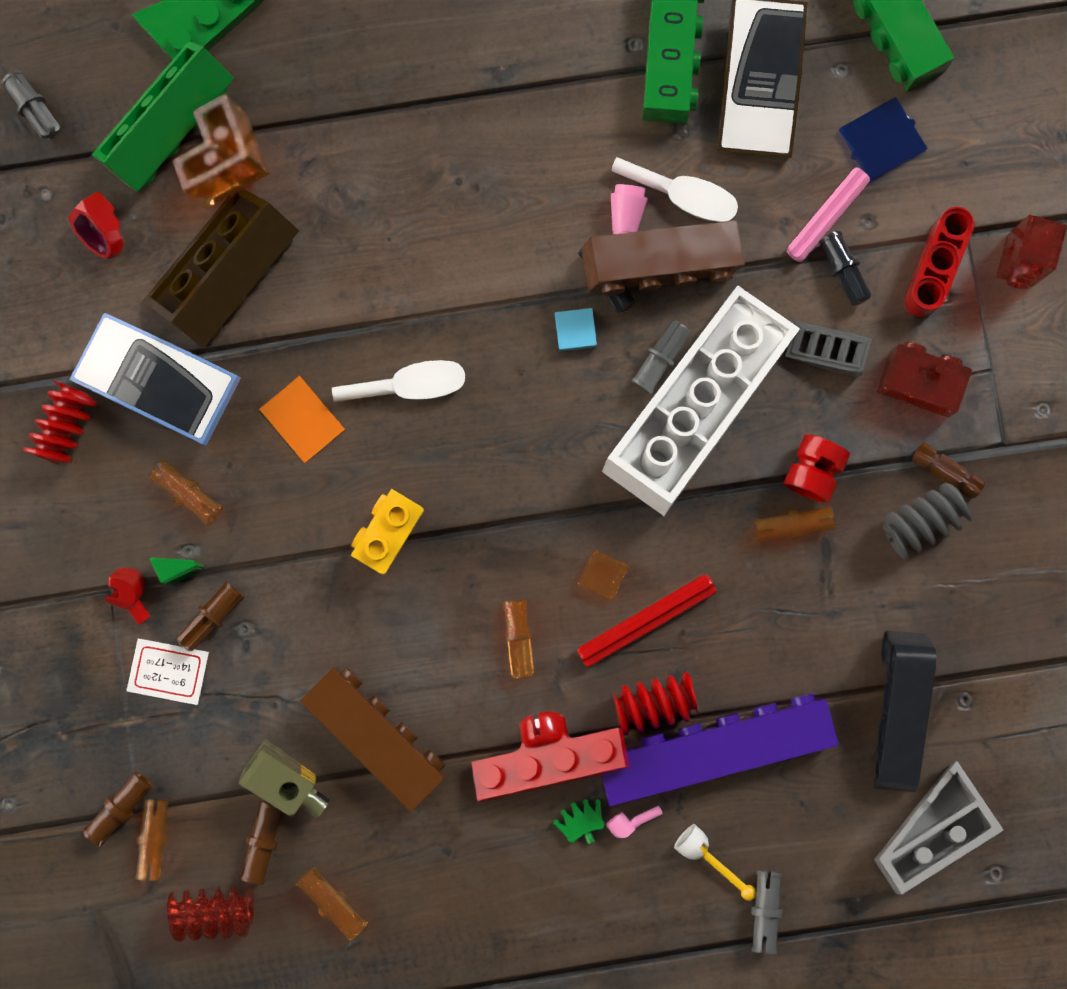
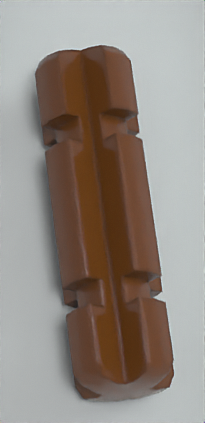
M923 443L917 448L912 457L913 462L922 468L929 467L930 473L954 487H960V492L969 498H975L981 493L985 485L983 479L974 473L972 475L967 474L968 470L944 454H936L937 450L927 443Z

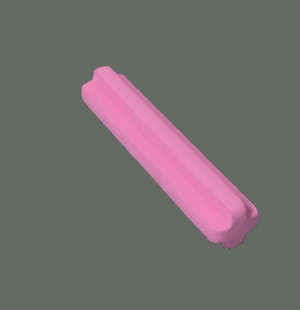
M854 168L788 246L786 252L797 262L804 261L870 181L868 174L860 168Z

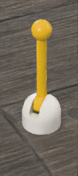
M692 824L681 834L674 846L680 854L692 860L703 857L741 891V895L745 900L751 901L755 899V887L745 885L708 852V838L700 828Z

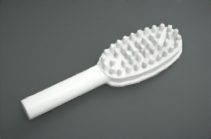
M616 157L612 166V172L668 194L674 205L695 217L719 223L730 221L737 213L738 205L734 196L711 182L689 176H679L672 180Z
M425 361L400 369L392 379L332 387L334 402L393 393L404 399H433L458 391L465 382V372L458 363L453 361Z

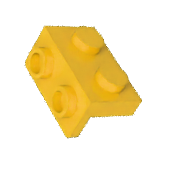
M393 489L390 490L387 496L382 494L371 512L375 516L368 528L362 527L354 538L351 547L355 549L351 556L380 574H386L422 516L424 509Z

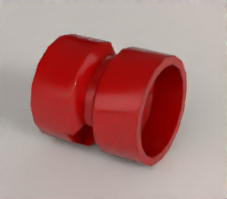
M805 434L796 452L799 462L790 466L783 485L803 497L829 504L838 485L834 477L843 473L851 454L844 447L819 436Z

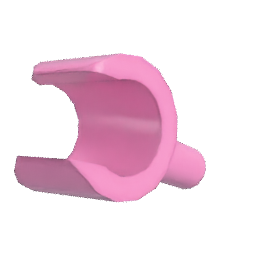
M656 806L633 817L629 821L626 815L620 812L610 819L606 826L615 837L626 838L641 824L663 813L661 808Z

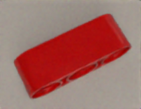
M958 206L951 207L932 226L904 298L905 308L911 315L919 318L928 317L945 302L974 230V218L967 209ZM950 221L957 224L960 235L949 233L945 222ZM933 255L942 257L946 262V270L937 269L932 264L931 257ZM918 290H926L932 295V305L924 304L919 300Z

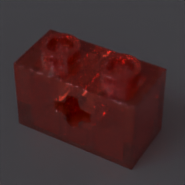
M1028 215L1007 234L996 277L1007 280V285L1018 289H1028L1035 286L1056 270L1067 225Z
M904 342V345L900 343L890 351L876 393L947 418L956 414L963 399L972 369L963 366V361L954 356L941 355L937 357L926 353L927 349L917 343ZM923 370L927 371V378L932 380L926 385L923 383L924 377L919 374Z

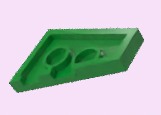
M163 0L131 15L173 60L188 41L203 46L208 51L265 0Z

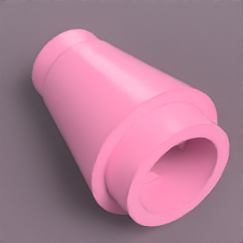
M617 184L615 185V192L610 194L613 234L637 232L648 198L644 197L645 188Z

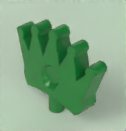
M584 799V813L577 807L575 802H572L571 807L574 818L567 814V811L564 809L561 811V814L564 816L565 825L560 824L558 820L553 821V824L562 831L570 843H574L579 837L584 835L587 844L595 841L591 831L604 828L601 801L599 799L595 801L597 805L595 812L588 804L589 801Z

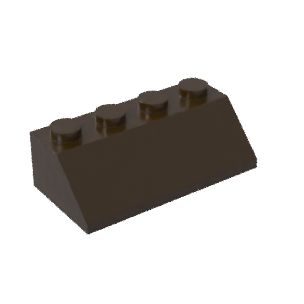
M236 186L144 298L143 302L204 348L208 342L214 340L219 335L222 325L230 315L242 307L247 294L256 283L261 282L267 276L269 267L278 256L290 248L293 238L299 230L269 202Z

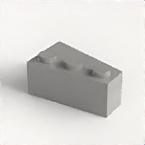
M956 761L949 764L874 861L894 892L902 895L1004 830L960 764Z

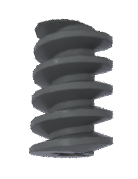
M944 483L939 486V492L931 490L926 493L925 499L921 497L914 499L912 507L906 504L899 507V515L895 512L886 514L885 522L883 523L885 535L896 553L903 560L908 558L906 546L910 545L919 553L922 551L919 539L923 538L928 544L933 545L935 544L934 531H937L943 538L949 536L947 524L950 523L959 531L962 529L960 517L963 516L968 521H972L970 510L964 498L953 485Z

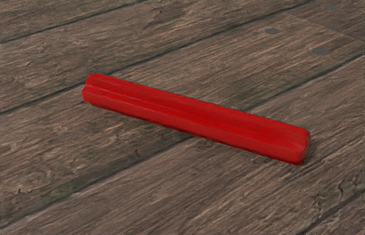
M707 574L698 577L583 644L577 649L578 655L586 667L595 665L715 595L717 591L713 581Z

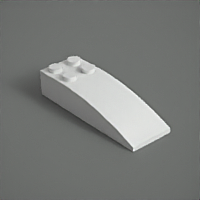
M737 286L609 455L602 472L665 516L800 328Z

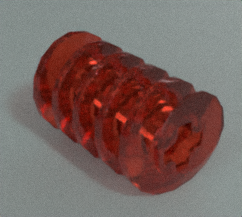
M247 885L244 897L239 896L236 886L231 887L228 898H224L220 887H216L213 899L210 900L205 888L199 890L197 901H193L189 890H184L181 902H177L174 891H171L168 896V925L173 939L177 942L184 941L187 934L191 940L197 941L203 933L207 939L212 940L217 937L218 932L226 939L232 937L234 930L239 937H246L253 923L254 894L251 885Z

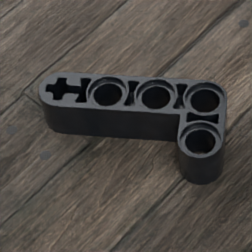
M886 630L882 639L881 658L887 672L874 759L873 782L876 789L916 792L921 775L936 671V649L924 633Z

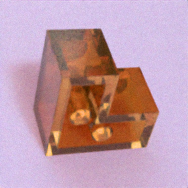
M226 93L193 111L204 143L172 160L183 191L204 208H208L270 174L247 113Z

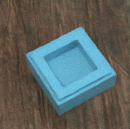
M592 308L555 312L559 352L597 347Z

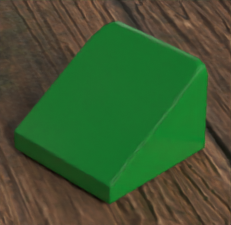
M150 558V562L160 582L166 585H174L202 571V568H204L202 562L194 560Z

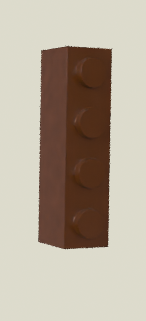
M737 221L592 236L581 247L589 292L602 291L604 296L620 294L625 291V288L637 286L639 291H651L660 288L662 283L674 282L675 287H685L697 283V279L710 278L712 283L724 282L732 279L733 274L745 265Z
M333 667L300 702L412 812L447 776L442 771L446 765L433 751L429 749L424 753L414 743L418 737L406 724L401 722L397 726L387 716L391 710L379 697L374 694L369 698L359 688L363 682L348 667L343 671L339 667Z

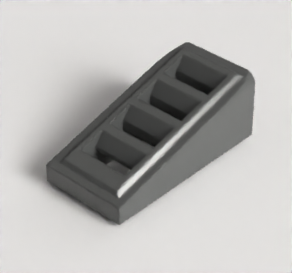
M798 321L794 322V325L800 328V330L788 345L785 359L856 379L862 375L872 338ZM803 334L811 335L806 353L799 352ZM819 338L825 339L821 357L814 355ZM834 342L840 344L836 360L830 359ZM849 346L856 348L852 363L845 362Z

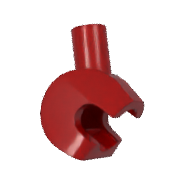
M119 568L108 578V586L115 589L111 597H105L106 603L118 608L127 609L138 625L151 616L139 600L146 591L144 576L138 570L132 568Z

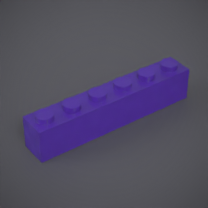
M809 693L791 698L792 705L777 709L776 703L754 708V716L740 719L739 714L734 713L716 718L717 725L702 729L701 723L678 728L679 735L664 739L663 733L643 737L640 739L641 746L626 748L630 769L601 775L608 803L610 806L839 746L827 700L822 698L815 699L814 694Z

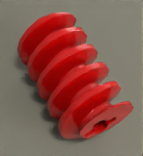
M52 380L61 390H49L46 395L55 404L41 405L40 409L49 418L35 419L34 421L43 432L29 433L28 438L36 444V448L23 447L22 450L57 465L59 463H72L73 459L65 452V449H78L79 445L71 438V435H84L85 431L77 424V421H90L91 417L83 410V407H96L97 403L89 394Z
M688 672L682 673L680 685L670 675L666 677L665 688L655 678L651 680L650 691L646 689L641 681L636 683L635 694L631 693L627 685L621 686L619 698L613 692L620 729L623 730L624 735L629 734V727L632 722L639 732H643L646 719H649L653 727L657 729L660 725L661 716H664L671 726L675 723L676 713H680L685 722H690L691 710L695 709L698 714L696 696Z

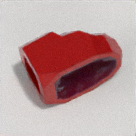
M97 191L83 199L73 209L68 219L74 234L90 251L98 257L114 259L123 251L125 240L120 232V220L114 214L115 207Z

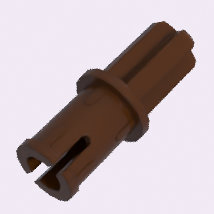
M226 581L203 607L201 605L198 607L201 612L178 635V643L187 651H193L216 626L219 628L223 626L221 622L244 597Z

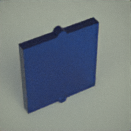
M897 97L890 99L838 130L852 152L851 159L857 160L862 170L870 177V182L928 149L914 127L915 120L909 119Z

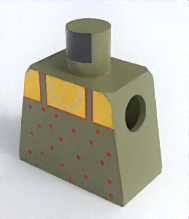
M264 739L244 767L239 780L241 786L291 817L300 807L317 819L330 801L328 797L313 788L316 775L267 739ZM286 782H293L297 787L293 790H287L282 785Z

